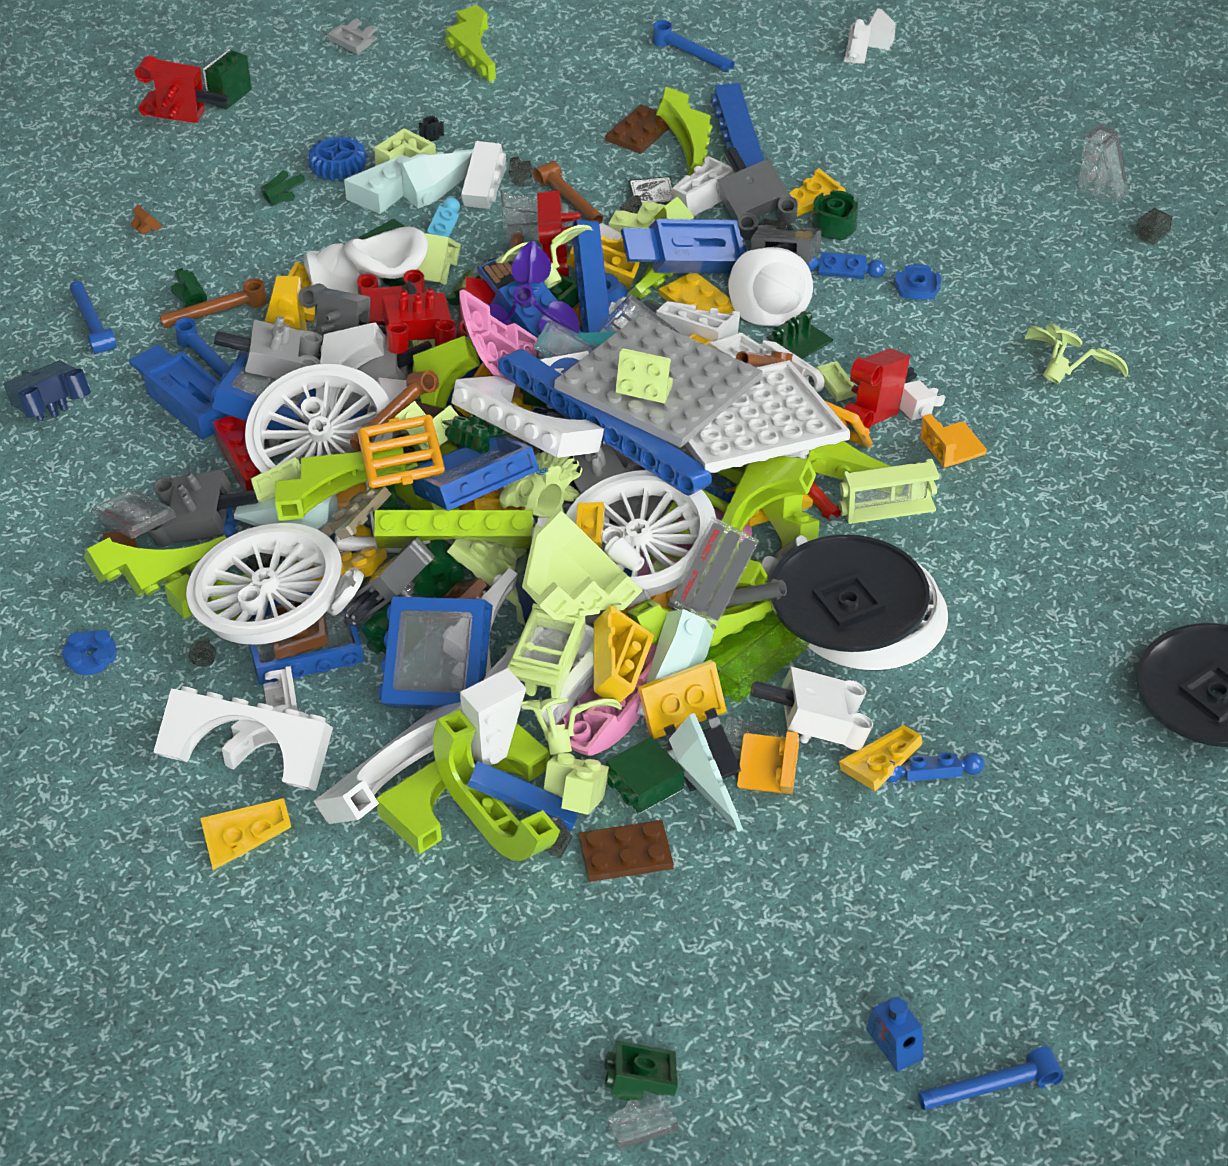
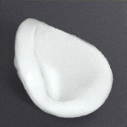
M400 227L367 239H352L344 244L343 249L345 255L354 263L361 275L372 274L377 279L402 278L405 272L412 269L416 270L421 265L427 253L428 243L423 231L414 227Z
M342 243L329 245L321 251H309L304 255V266L312 285L321 283L329 289L358 294L357 279L361 274L357 271L354 263L345 255Z
M775 247L754 249L742 254L735 262L728 280L729 296L734 310L740 312L742 319L758 326L776 327L807 309L812 298L813 279L806 262L797 254L787 249Z

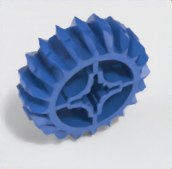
M342 135L341 137H326L324 141L318 140V144H313L312 149L309 150L308 161L312 173L316 174L317 178L323 177L324 181L331 178L333 182L335 179L342 181L345 177L349 178L351 175L354 176L363 172V168H366L367 155L363 144L359 143L358 139L352 140L351 137L344 138Z

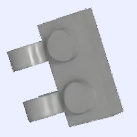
M354 19L347 26L341 24L329 32L328 40L355 54H359L377 40V37L372 35L376 29L368 26L363 31L358 28L362 22Z

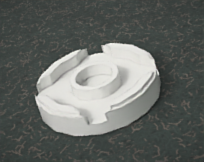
M356 567L345 572L338 581L335 598L327 610L332 616L340 613L348 605L363 581L364 574Z

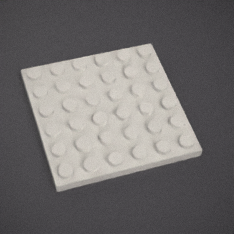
M788 360L757 367L763 371L762 379L690 439L685 446L695 460L704 466L705 470L715 473L730 467H741L751 462L766 461L769 458L781 455L787 456L802 450H812L823 445L837 444L840 441L850 439V430L791 361Z

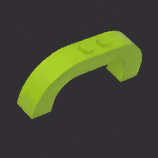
M459 709L438 718L433 732V750L440 776L453 799L492 847L506 858L515 861L525 860L550 848L556 842L560 830L544 810L519 822L501 800L467 786L475 767L471 744L476 728Z

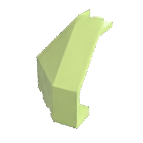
M560 509L542 527L538 524L535 525L522 587L554 620L565 619V616L574 614L579 616L599 614L600 610H606L611 605L617 610H624L643 591Z

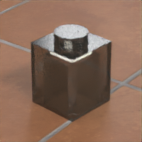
M1154 207L1138 218L1135 236L1152 245L1156 244L1170 234L1172 216Z

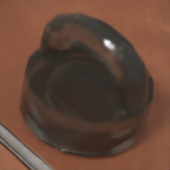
M206 637L203 641H197L191 645L188 655L189 660L197 666H210L215 660L216 649L210 644V639Z

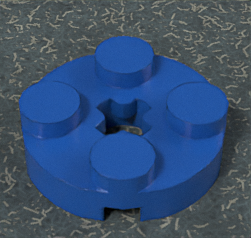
M907 265L905 270L901 272L898 270L895 275V289L902 298L916 300L933 299L940 290V274L932 272L931 267L927 265Z
M106 630L75 632L68 636V642L65 644L62 654L64 663L68 668L74 670L77 674L91 675L105 670L104 667L110 663L112 664L116 659L117 649L115 641ZM88 650L94 651L91 655H86Z

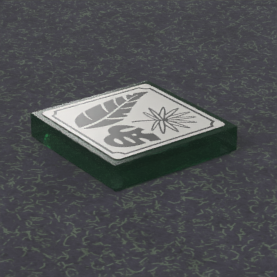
M671 176L628 180L634 212L640 210L644 201L655 202L665 206L673 200L672 188L674 187Z

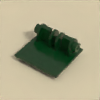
M802 311L796 317H792L782 325L776 326L772 334L767 337L771 342H776L801 359L833 342L831 337L811 324L813 316L809 311Z
M470 414L469 417L455 416L453 419L442 421L443 424L449 426L445 430V436H447L448 440L480 454L489 451V438L512 435L474 414Z

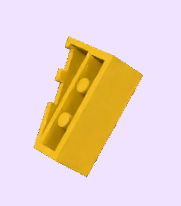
M601 236L605 273L616 276L619 282L623 283L627 289H630L640 262H627L622 238L616 240L606 239V236ZM572 246L566 265L576 269Z
M276 276L264 322L274 324L276 318L281 316L284 318V325L307 331L304 307L300 304L298 298L301 290L300 276Z
M612 605L594 621V692L604 699H614L620 703L634 691L654 635Z

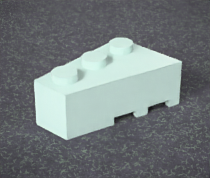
M400 155L344 179L346 200L379 214L384 212L404 196L401 161L409 159V157Z

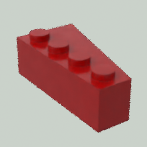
M228 416L213 421L216 443L243 492L254 490L251 478L261 474V472L253 463L247 450L245 439L247 421L234 416Z

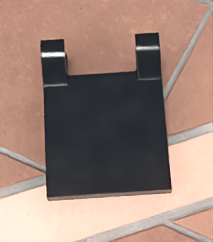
M715 707L704 711L710 727L702 731L722 780L741 772V768ZM674 724L664 727L668 741L676 731ZM684 776L689 791L697 790L696 787Z

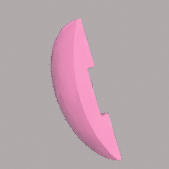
M464 289L459 291L461 314L469 339L480 359L494 376H500L510 381L501 374L498 361L501 357L518 349H523L539 359L537 337L515 323L506 326L490 315V306Z
M658 643L651 644L634 691L620 702L621 710L612 706L588 708L576 714L573 726L574 736H569L572 750L587 756L598 754L617 743L634 726L641 716L637 714L641 702L638 686L644 685L647 682ZM593 683L572 707L604 698L594 692ZM571 709L556 725L565 724V730L568 729Z

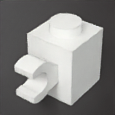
M920 380L905 383L900 409L911 420L920 419L924 415L932 414L934 406H942L946 396H937V388L928 389Z

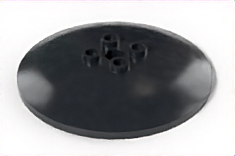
M831 535L805 542L792 549L779 561L770 579V582L772 579L783 580L787 587L785 596H782L779 600H777V597L770 599L772 609L779 621L800 639L829 650L864 652L893 645L915 631L923 621L929 606V584L918 563L898 547L867 536ZM847 599V600H849V601H854V602H852V603H846V602H844L843 600Z
M1218 623L1191 624L1175 628L1160 635L1145 649L1137 669V688L1144 705L1162 725L1176 734L1201 744L1228 747V625ZM1212 691H1220L1223 695H1216Z

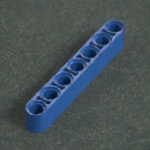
M574 220L572 227L587 225L593 229L583 231L572 238L582 333L611 332L600 225L598 221Z

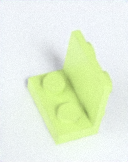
M622 348L619 353L616 393L665 403L673 384V378H669L671 360L666 357Z

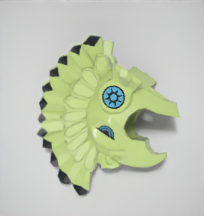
M543 450L538 454L534 453L540 471L503 486L504 490L500 495V504L503 508L508 506L518 508L522 506L525 507V510H533V515L543 518H550L558 509L564 513L562 508L564 500L574 501V499L576 500L581 495L569 484L581 475L582 467L579 466V462L574 459V456L557 458Z

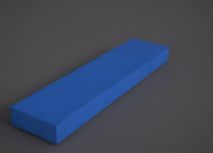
M477 761L467 785L533 815L544 810L554 824L569 831L574 827L578 812L561 808L562 797Z

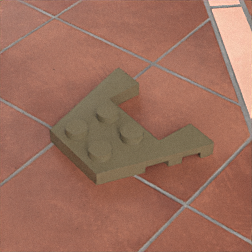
M386 486L379 489L370 488L364 494L359 492L349 500L350 504L337 510L332 515V518L317 530L323 532L328 537L335 532L340 540L351 537L357 532L355 527L359 524L363 525L368 520L366 516L372 511L375 512L389 498L391 493Z

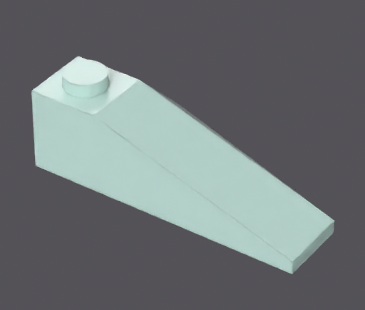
M474 149L458 150L450 154H444L443 152H436V155L418 154L401 161L404 197L418 209L437 201L466 178Z
M335 494L307 512L303 519L279 521L275 497L263 503L258 501L256 504L238 506L234 513V519L254 526L273 523H294L318 529L329 521L339 508Z
M684 609L667 612L646 683L703 663L707 657L714 633L706 619ZM640 702L637 714L644 716L642 704Z
M693 713L686 718L669 738L672 750L668 751V754L684 770V776L739 832L743 830L727 788L723 784L722 777L715 760H713L697 717Z

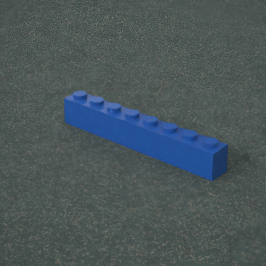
M740 83L714 85V94H711L712 107L715 106L716 119L718 118L719 130H722L723 143H726V150L730 147L736 148L746 167L764 161Z

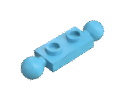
M450 197L443 202V206L439 205L426 234L443 237L450 236L460 215L458 214L460 203L457 199Z

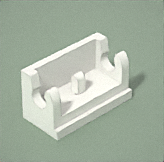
M291 666L285 667L286 669L266 673V680L278 679L276 682L263 684L266 704L274 708L297 710Z

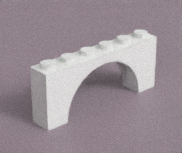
M375 322L324 334L320 363L344 365L358 369L366 362L384 355L386 336ZM325 387L316 388V397L321 399L322 402ZM330 388L327 418L336 405L341 388ZM367 424L349 430H359L360 428L365 427ZM337 444L345 453L358 452ZM329 446L332 455L338 454L331 446ZM325 447L323 449V456L327 455Z
M500 376L456 379L452 404L498 426L557 458L599 452L604 428L586 419L555 418L518 407L511 403L515 384Z
M182 686L181 690L171 688L154 753L162 757L188 762L197 743L213 728L235 720L255 721L265 725L274 734L281 747L284 760L282 782L290 786L316 791L333 727L325 722L326 718L312 714L309 715V719L299 717V712L290 709H284L283 713L276 712L273 706L258 703L257 707L248 705V701L233 697L232 702L222 700V695L207 692V695L203 696L197 694L198 690Z
M461 702L432 709L315 799L314 803L329 824L359 820L379 803L374 795L386 782L416 760L434 751L433 732L437 719L459 709L462 711Z

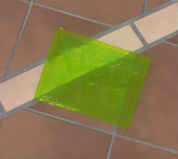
M773 610L766 613L763 619L746 624L740 632L729 634L723 637L719 644L709 647L707 657L703 661L712 660L715 662L722 693L737 704L750 695L753 682L765 683L809 648L808 642L800 639L784 627Z

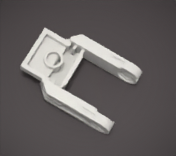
M743 333L709 342L711 348L729 354L733 358H736V355L741 351L771 355V351L793 354L776 342L764 340L762 344H758ZM793 354L792 364L808 382L809 376H811L815 383L813 388L816 392L821 391L824 387L822 373Z
M586 624L584 638L559 697L567 698L569 702L551 705L555 725L594 683V628ZM538 627L531 642L534 646L563 652L570 634L550 629L544 630L542 627ZM518 641L487 673L484 680L508 667ZM527 650L525 658L558 665L561 656ZM545 709L541 715L546 726L550 727L547 710Z

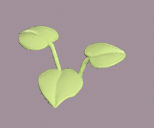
M578 225L571 227L552 240L553 244L550 246L553 263H551V273L543 282L547 288H551L562 281L556 268L560 267L557 262L556 248L583 231L593 230L590 226ZM528 242L511 248L505 254L498 257L495 262H513L518 252Z
M1047 323L1046 330L1033 325L1028 328L1025 339L1041 340L1054 345L1051 360L1043 373V376L1052 382L1060 384L1065 373L1070 375L1072 370L1090 355L1100 362L1117 368L1123 373L1124 377L1128 375L1126 363L1119 356L1101 348H1097V350L1090 349L1069 367V361L1062 355L1067 343L1081 347L1082 340L1079 337L1052 323Z
M550 698L542 702L541 700H523L521 707L525 710H534L545 734L546 741L548 740L550 755L572 752L569 736H574L573 726L576 714L588 708L612 706L621 710L619 701L614 699H597L571 707L568 729L566 730L565 724L555 725L551 705L568 703L567 698ZM545 709L547 710V715L550 723V727L548 728L541 715V713Z

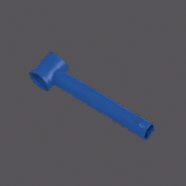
M658 20L654 23V45L667 46L670 44L707 63L717 66L722 71L729 72L728 68L734 69L735 62L732 59L721 56L672 32V24L669 21Z
M72 282L70 290L91 333L88 334V340L91 349L94 350L93 354L116 349L117 345L112 329L104 330L82 282Z
M188 317L178 319L175 322L178 345L181 347H191L221 378L224 373L227 374L230 366L197 334L195 320ZM240 377L234 387L237 385L245 389L246 382L244 377Z
M1043 1046L1034 1049L1027 1055V1063L918 1092V1099L921 1108L925 1111L1034 1080L1042 1089L1047 1084L1054 1083V1085H1058L1063 1080L1064 1073L1052 1049Z

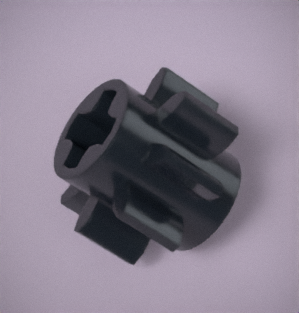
M428 116L423 119V123H418L420 137H424L428 141H436L440 136H444L443 121L439 122L437 117Z

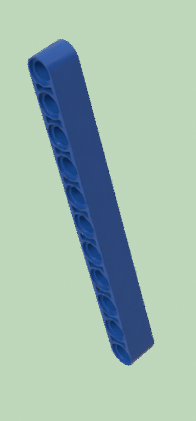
M518 349L499 359L498 367L504 377L568 419H586L604 428L602 441L681 493L689 496L711 484L712 476L710 471L705 470L701 463L667 441L555 389V379L562 374L527 351Z

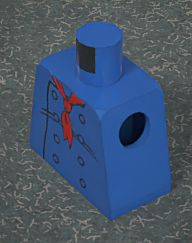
M894 997L875 1006L871 1011L866 1030L895 1070L898 1072L922 1061V1027L909 1010L907 1003L900 997Z

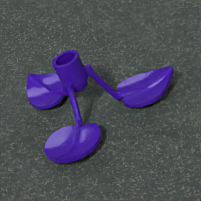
M535 241L528 242L518 252L512 264V275L515 281L525 284L515 289V301L512 302L513 305L508 315L504 307L498 304H489L490 315L507 326L512 324L509 319L512 318L518 305L523 308H529L533 305L544 314L539 320V329L542 335L579 333L580 330L578 318L568 304L554 301L550 303L546 311L535 301V294L531 289L532 282L539 284L549 277L551 262Z

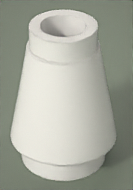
M613 537L607 543L604 550L605 554L615 563L634 572L639 571L645 561L624 537Z

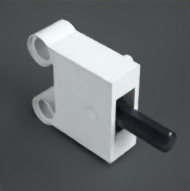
M790 667L781 687L758 681L752 683L750 690L752 697L784 705L787 728L789 731L801 733L800 741L802 743H807L811 737H816L843 744L850 749L859 750L863 747L873 727V722L869 717L857 713L866 695V689L858 682L844 681Z

